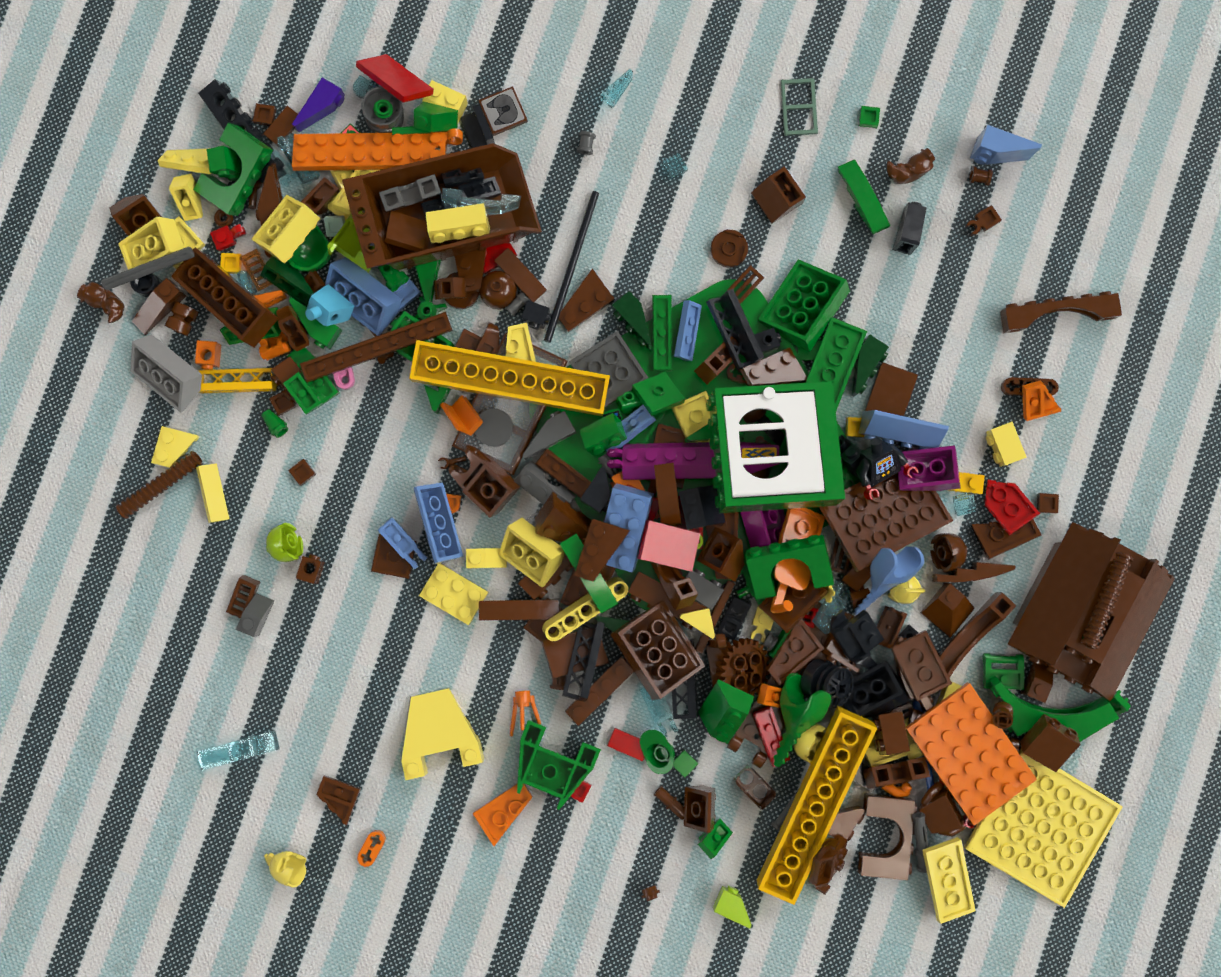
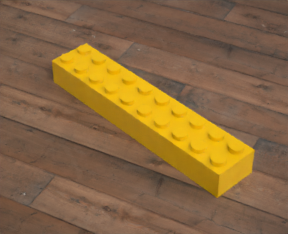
M416 340L409 379L412 382L603 416L610 375Z
M837 706L757 878L759 890L795 905L811 871L813 858L821 849L877 730L873 721Z

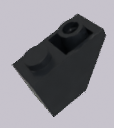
M841 435L839 436L841 464L858 478L856 470L860 462V453L863 450Z

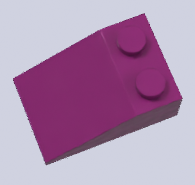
M955 445L902 452L909 461L908 465L918 469V474L913 473L911 469L909 474L912 478L904 476V468L902 466L901 471L898 472L900 490L944 491L961 489Z

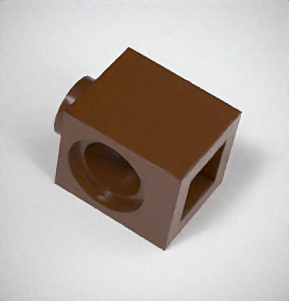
M309 554V557L302 556L296 579L318 584L325 562L320 561L321 557ZM310 563H313L315 566V571L312 574L307 571V566Z

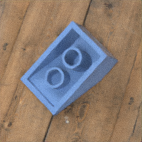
M987 125L977 137L970 158L974 159L978 164L987 165L1029 160L1041 148L1042 144Z

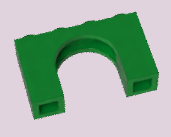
M228 123L219 140L239 155L242 162V172L239 179L233 185L227 186L213 175L202 173L193 190L228 215L238 216L243 211L247 198L252 194L256 181L260 179L265 164L269 162L273 150L240 126Z
M812 535L804 539H792L784 543H772L769 546L752 547L746 550V563L756 600L776 596L772 569L778 562L785 559H798L804 562L810 569L814 588L834 585L833 572L824 535Z

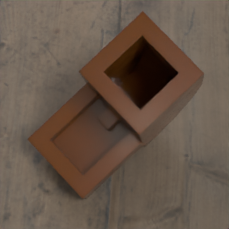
M451 277L434 280L435 300L466 298L465 278Z

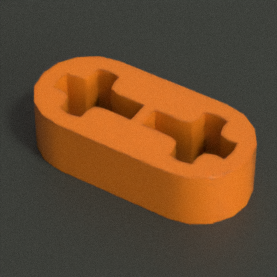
M381 830L372 831L365 840L357 857L361 866L369 867L379 855L386 840V836ZM379 835V840L381 841V843L377 842V844L374 847L371 846L374 841V839L371 837ZM369 850H371L372 852L369 857L372 860L369 859L367 862L364 861V856L362 854L365 855Z

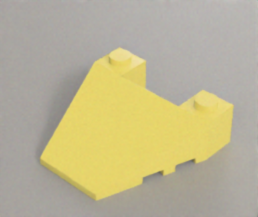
M449 688L411 697L401 760L405 780L423 777L428 773L424 756L456 748L460 750L463 767L483 763L484 755L481 741L475 734L470 722L465 717Z

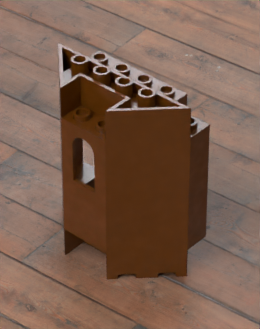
M1072 522L1062 542L1055 543L1018 611L1013 621V624L1017 627L1008 645L1029 656L1031 662L1037 665L1041 663L1046 665V670L1055 675L1058 673L1064 675V680L1074 685L1078 683L1082 685V690L1090 694L1095 692L1111 701L1175 578L1168 574L1169 571L1164 566L1158 565L1159 561L1157 559H1147L1120 544L1121 539L1116 537L1109 538L1102 532L1091 528L1087 530L1079 524ZM1122 552L1128 554L1134 560L1130 562L1129 572L1125 574L1127 577L1123 579L1124 585H1121L1122 590L1118 592L1120 595L1116 597L1117 602H1114L1115 607L1111 609L1113 611L1112 614H1109L1113 616V619L1099 643L1098 649L1088 648L1080 641L1087 623L1090 621V616L1093 615L1092 611L1096 609L1094 606L1098 604L1097 599H1100L1099 593L1103 592L1101 588L1105 587L1103 583L1107 581L1108 571L1112 569L1110 566L1114 564L1113 558H1116L1115 553Z

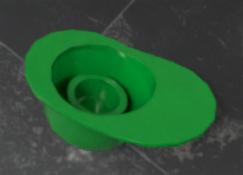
M657 730L645 731L640 737V746L648 767L657 774L668 773L674 764L675 752L673 746L661 732Z

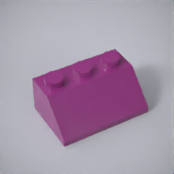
M784 509L740 512L751 548L778 543L785 520Z

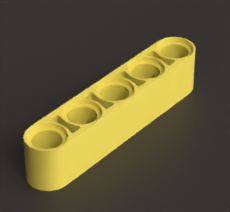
M613 577L606 581L616 601L627 595L628 586L621 578ZM617 584H622L619 591H614V587ZM588 593L543 624L542 630L548 640L557 641L599 614L600 611ZM589 605L587 612H581L583 606ZM568 616H573V620L570 623H565V619ZM551 627H557L555 633H548Z

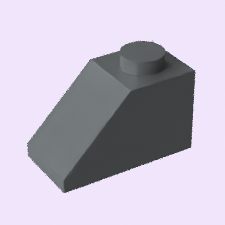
M256 593L243 611L236 630L252 637L260 636L275 600Z

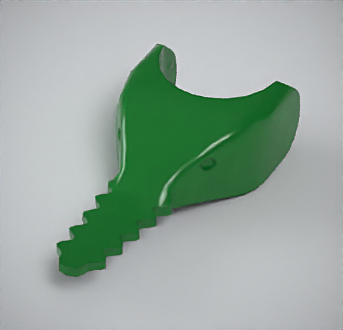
M791 673L787 676L780 695V707L786 726V733L782 734L783 740L779 742L780 747L776 749L777 755H774V765L776 767L785 764V758L789 757V752L792 751V746L797 743V739L801 737L803 732L824 718L831 703V695L823 690L815 692L808 701H805L801 689L802 676L798 673Z

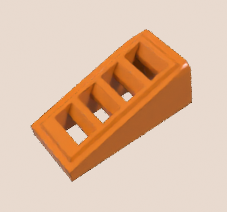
M282 290L254 295L267 308L288 298Z

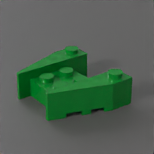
M528 720L520 740L517 793L520 794L523 784H527L559 797L560 800L556 809L560 810L593 770L601 749L582 742L576 759H570L539 746L546 727Z

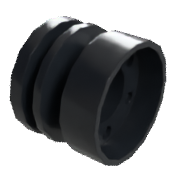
M816 659L809 663L804 670L801 678V689L808 698L819 690L826 691L831 695L830 707L837 708V706L841 707L849 699L854 679L849 669L822 659Z

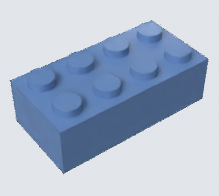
M618 483L612 488L604 522L630 530V532L606 564L607 566L628 572H633L635 569L654 493Z

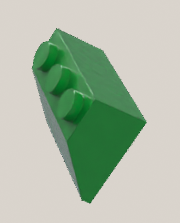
M718 679L698 711L709 735L720 742L728 744L748 716L754 696Z

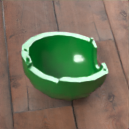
M317 225L309 232L304 242L294 251L293 256L287 260L293 268L302 272H314L321 269L329 262L331 257L328 254L327 248L329 241Z

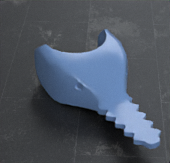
M905 547L896 555L889 548H881L870 566L871 593L866 595V598L862 600L863 602L855 609L854 614L857 615L862 610H866L871 603L888 590L909 581L924 564L922 552L917 547Z

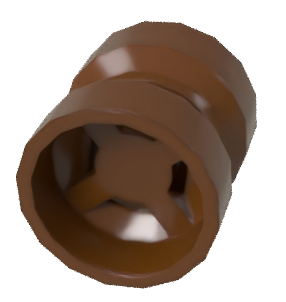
M998 702L994 705L993 723L995 726L1005 729L1012 725L1013 707L1009 703Z

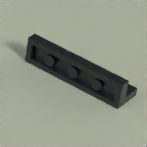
M727 290L721 297L709 299L706 303L736 369H743L762 360L764 355L734 290ZM720 303L723 311L717 310L714 304ZM723 319L729 322L730 329L723 325ZM731 336L737 339L738 346L732 344ZM738 354L743 355L747 362L741 363Z
M585 622L578 627L562 693L563 697L582 702L588 699L605 623L597 622L592 624ZM583 627L593 629L590 638L585 639L582 635ZM585 644L588 649V655L581 658L577 650L578 647ZM580 663L584 672L577 677L573 667ZM575 681L580 688L578 695L568 693L569 685Z
M689 639L694 647V639ZM695 673L687 679V682H683L687 686V692L683 697L676 692V688L672 691L673 719L698 717ZM681 701L688 706V714L677 713V706Z

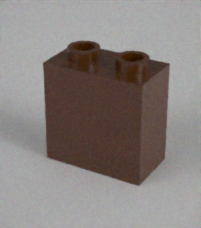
M1045 714L1041 716L1020 741L1023 754L1054 772H1057L1081 745L1078 734L1074 729L1067 728L1057 719Z

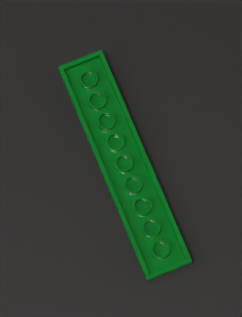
M831 317L805 383L832 382L835 410L837 411L867 331ZM786 433L779 448V456H788ZM779 463L772 466L768 479L780 475L786 469L788 463ZM798 493V494H782V495H774V496L803 495L804 493Z

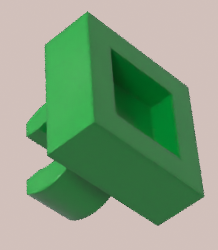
M1120 690L1115 692L1111 701L1107 700L1117 715L1127 712L1131 707L1128 703V698H1123L1120 695Z

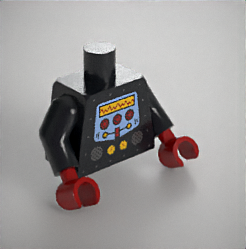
M873 438L870 441L871 447L860 453V462L856 470L862 487L866 489L864 497L868 500H873L871 492L873 497H879V491L871 487L900 472L902 466L904 468V476L912 478L909 474L911 469L913 473L918 474V469L908 465L909 461L897 447L887 444L880 438Z

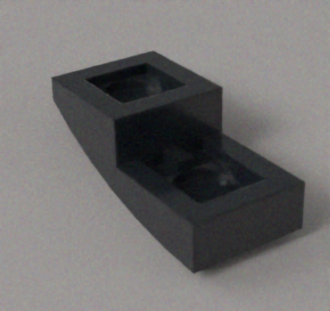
M734 595L717 632L735 640L752 603Z

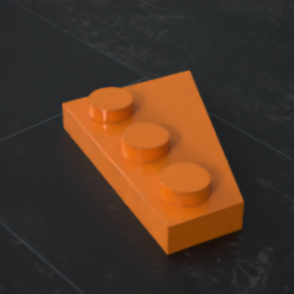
M515 784L473 812L474 817L493 846L496 845L533 796L525 784H523L520 794L517 793V784Z

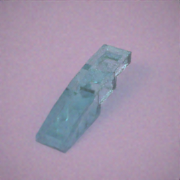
M273 730L197 751L201 770L276 751L280 747L276 731Z

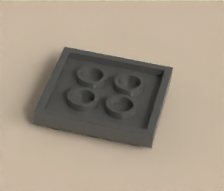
M618 331L569 361L573 369L610 375L604 408L616 401V398L625 392L632 391L633 384L648 379Z

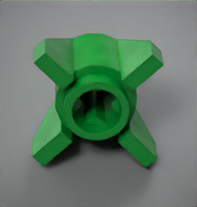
M423 296L419 297L421 304L418 306V314L415 318L421 321L438 315L439 312L448 307L445 303L434 305L432 302H425Z

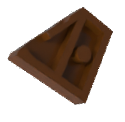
M324 775L316 795L328 805V808L333 813L335 812L344 825H348L361 788Z

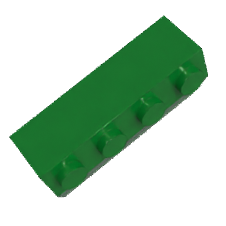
M798 259L758 318V321L770 329L774 328L775 332H779L780 336L792 344L810 352L829 324L831 317L835 315L849 294L850 289L847 279Z

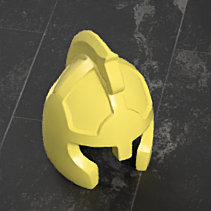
M913 576L909 581L890 589L888 597L897 603L910 604L921 593H924L925 589L921 588L919 581Z
M290 851L281 852L276 855L273 853H266L264 855L270 874L276 881L292 888L302 883L306 875L305 863L307 859L304 856Z

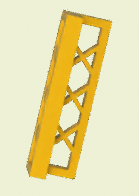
M272 368L199 370L202 374L201 390L198 392L200 394L276 391V385L272 379L271 381H261L259 379L264 373H271ZM245 373H250L254 377L251 382H242L240 380ZM211 374L216 378L213 383H204V375ZM226 374H231L235 378L232 382H223L221 380Z

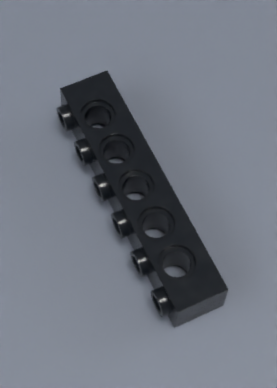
M214 79L198 93L224 130L228 123L238 125L242 129H246L248 133L273 150L272 152H274L268 142L265 143L262 139V132L252 125V118L240 108L242 104L236 97H232L230 94L231 89L225 82L221 83ZM225 99L224 104L221 106V101ZM235 114V119L231 121L232 115ZM271 153L269 162L262 170V175L259 179L262 184H264L267 170L271 163H276L279 179L287 174L283 168L285 166L278 157H275L273 153Z

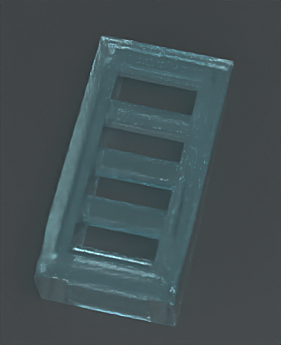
M631 69L600 94L601 102L611 108L615 107L633 80V71Z

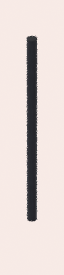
M592 191L544 337V341L548 343L552 341L599 197V193L596 191Z

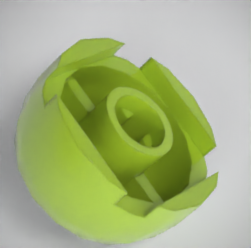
M280 524L271 529L267 535L266 550L277 561L291 562L299 559L298 557L303 554L301 536L297 538L294 532L297 529L292 524Z

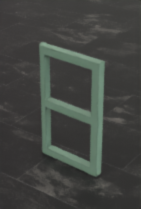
M814 78L782 79L781 94L784 136L818 134ZM810 83L812 104L786 105L785 85ZM812 109L813 129L788 131L787 110Z

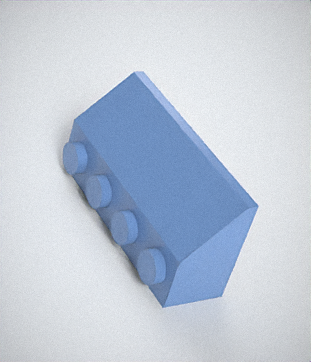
M347 257L330 263L325 285L329 284L354 305L351 316L377 336L381 335L398 314L402 299Z
M871 410L863 411L859 434L864 435V439L880 438L887 444L894 445V442L901 443V447L912 448V446L919 447L918 450L939 447L949 426Z
M443 483L414 487L416 501L434 565L463 557Z

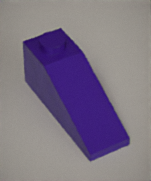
M322 77L292 123L295 130L300 133L333 113L337 107H340L345 99L342 89Z

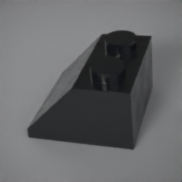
M603 467L600 468L580 499L582 503L599 514L602 511L606 513L611 497L606 470Z
M714 485L679 491L687 530L726 522L724 513H719V508L715 506V496H718L717 488H714Z

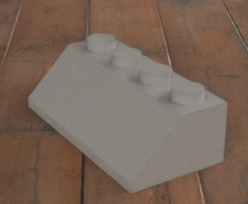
M152 334L132 341L130 372L180 413L183 412L201 390L202 374Z

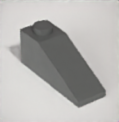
M559 410L550 415V419L546 421L524 452L523 457L525 460L576 434L565 411L560 412Z

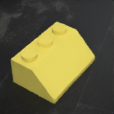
M286 195L251 240L285 264L293 256L298 246L304 242L309 232L316 227L320 218L305 204Z
M484 203L426 212L427 230L431 243H441L454 239L461 240L467 237H478L490 233V225Z
M520 518L507 526L498 555L540 587H544L561 565L565 552L552 539L536 534V527L524 518Z

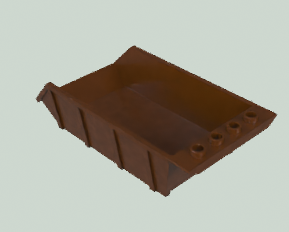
M494 143L342 180L367 269L386 264L396 270L405 268L408 270L412 269L413 266L437 260L444 261L446 258L476 250L480 252L484 251V248L512 241L515 243L532 233L540 234L542 232L518 154ZM480 167L484 179L495 176L501 195L485 202L490 215L489 234L467 237L461 240L454 239L441 243H431L427 230L424 250L419 252L384 242L390 212L387 213L385 211L379 192L397 186H405L434 174L442 194L458 190V186L446 189L441 175L460 168L461 173ZM355 193H359V194H360V195L357 196V197H354V196H353ZM439 196L434 197V198H431V199H428V200H425V201H422V202H426V201L438 199ZM422 202L395 210V212L426 221L421 208ZM359 211H365L364 214H358ZM365 228L370 229L368 232L363 231ZM370 246L375 247L373 250L368 249Z

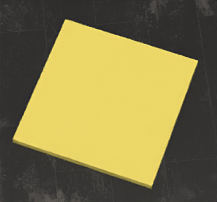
M1021 748L1019 754L1037 780L976 825L964 848L1065 908L1123 806L1062 769H1059L1057 772L1052 771L1023 754Z

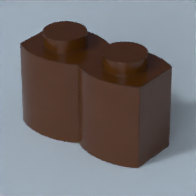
M289 305L277 310L276 316L279 318V327L287 336L290 346L296 351L309 346L306 329L298 321L295 310Z

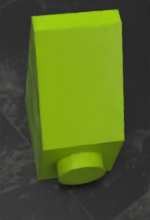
M722 886L713 905L714 912L750 929L751 922L741 895L738 893L739 890L732 886L727 888Z

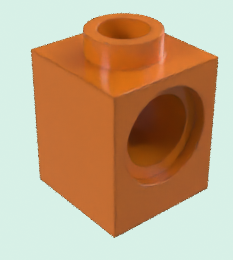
M197 340L195 363L204 370H213V367L220 368L222 345L213 341ZM211 352V358L205 360L206 353Z

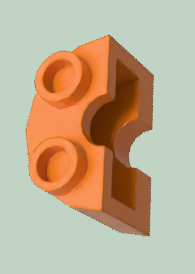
M281 331L277 337L261 339L259 342L261 345L259 353L263 360L266 359L268 361L290 352L291 349L287 342V336Z

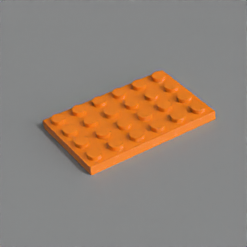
M968 682L906 726V731L974 826L1037 780L1002 728L995 726L993 715Z

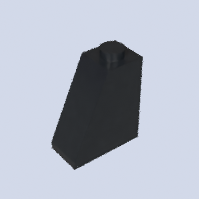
M918 202L907 203L903 210L892 250L908 255L915 251L920 244L927 207H923Z

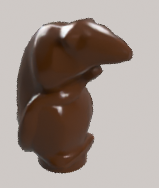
M926 148L921 149L920 153L911 156L906 164L897 163V165H894L891 161H887L888 177L896 184L914 182L933 168L935 157L930 149Z
M90 282L88 285L83 284L79 288L77 298L80 299V302H86L89 306L96 309L102 308L109 317L108 323H114L122 318L125 306L121 299L113 292L105 290L95 282Z

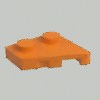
M1041 380L1022 385L1023 418L1026 421L1061 412V408L1057 405L1055 399Z

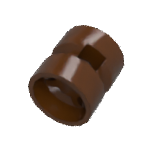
M175 302L171 311L173 315L168 317L164 326L188 336L192 329L191 322H195L199 312L182 303Z

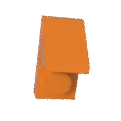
M761 683L757 703L781 708L780 695L782 688Z

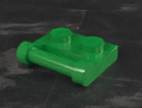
M983 653V688L990 689L993 685L989 679L996 676L1007 689L1024 690L1023 654L999 656ZM991 663L1016 664V669H991Z

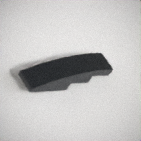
M494 176L460 185L458 190L440 194L438 199L422 202L421 208L426 219V212L463 207L482 201L487 202L500 196L501 191Z

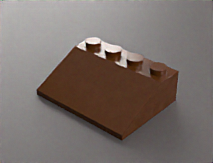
M664 600L610 634L652 700L662 699L705 667L702 659Z

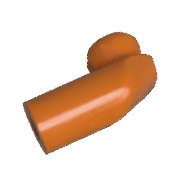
M906 782L902 786L890 785L884 786L881 789L893 797L900 798L910 795L912 786Z

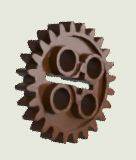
M739 638V641L733 640V645L727 644L728 651L722 650L724 656L718 657L721 664H717L716 667L720 668V671L716 672L715 675L720 676L719 680L752 696L754 694L758 695L761 683L768 682L766 675H770L766 670L769 665L767 662L770 660V657L765 656L768 651L763 649L764 645L759 644V641L753 639Z

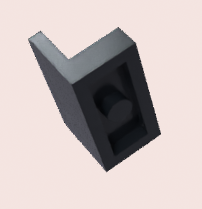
M480 104L472 106L474 112L460 118L472 148L495 144Z

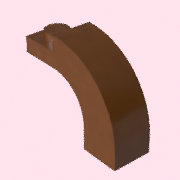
M674 463L654 465L661 524L673 527L682 525Z

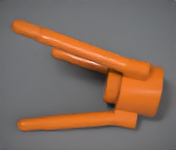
M530 691L515 692L510 726L511 737L515 729L517 706L520 707V727L522 731L524 730L525 723L524 707H529V703H531L537 724H541L534 695L530 694Z

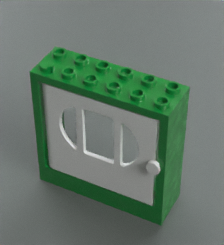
M832 382L714 388L711 395H709V399L706 400V409L710 411L708 429L712 430L710 449L714 451L711 464L712 469H715L716 477H713L714 488H717L718 496H715V506L719 508V513L836 506L845 499ZM756 409L770 410L783 420L781 423L739 424L745 414ZM785 429L788 456L741 457L739 432ZM788 463L786 469L780 475L769 479L755 477L743 467V465ZM823 492V493H819V494H803V495H787V496H772V497H756V498L732 499V498H735V497H751V496H767V495H782V494H798V493Z

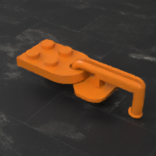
M808 508L787 509L778 543L788 542L792 539H804L812 535L819 536L825 517ZM785 559L775 565L774 577L778 584L776 596L773 597L770 611L774 614L793 609L791 601L784 600L788 586L796 590H804L809 584L811 577L810 569L804 562L798 559Z

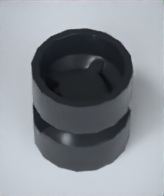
M151 273L131 281L130 285L135 292L148 298L152 291L162 283V280Z

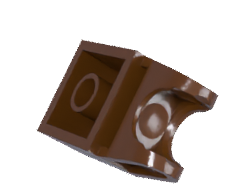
M467 445L464 448V452L470 461L469 470L453 464L448 468V471L463 489L462 492L491 518L499 514L520 489V486L493 459L476 447Z

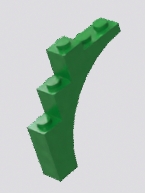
M996 676L989 679L993 685L990 689L996 698L1000 696L1003 702H1007L1013 707V723L1007 729L1009 732L1014 731L1017 736L1030 730L1043 714L1057 719L1067 728L1074 729L1078 734L1080 742L1119 719L1111 704L1104 697L1076 707H1042L1014 695Z

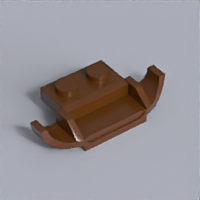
M488 322L481 337L464 328L454 347L495 354L498 350L500 339L498 326Z
M842 836L838 840L835 838L826 839L821 849L813 858L809 882L824 895H826L831 887L828 884L837 871L840 872L845 865L843 859L848 852V849H846L848 840Z

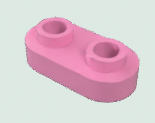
M352 367L333 374L335 383L339 388L347 390L353 387L355 377ZM348 377V382L343 383V378Z

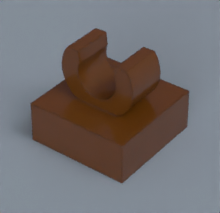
M862 586L860 591L857 592L850 588V604L853 609L858 608V605L870 593L869 588L864 589V586Z

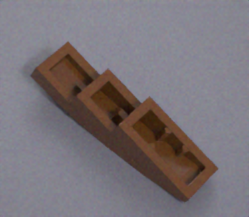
M972 562L971 569L957 568L952 571V575L933 574L932 582L977 581L1015 570L1016 566Z
M559 600L479 601V621L549 620L559 613Z

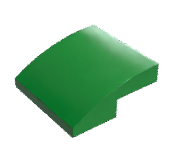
M298 372L283 383L306 415L340 393L328 376L307 383L303 372Z

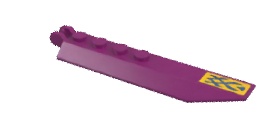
M710 442L625 444L623 450L615 448L608 449L607 451L609 457H622V461L618 459L608 460L607 466L609 468H622L623 480L655 479L654 465L674 463L676 479L716 477L715 469H712L711 464L714 451L710 449ZM740 442L742 458L779 456V445ZM779 463L743 465L748 473L752 474Z

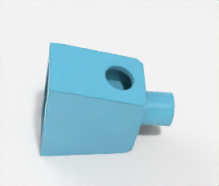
M327 284L310 297L305 314L310 321L317 319L322 325L330 326L350 320L354 305Z

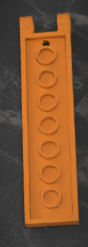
M453 128L448 132L423 134H294L293 171L384 170L446 155V144H462L463 132L460 129Z

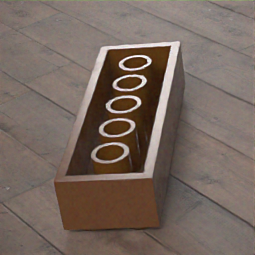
M194 247L195 256L183 261L171 277L241 341L255 348L279 318L211 257Z

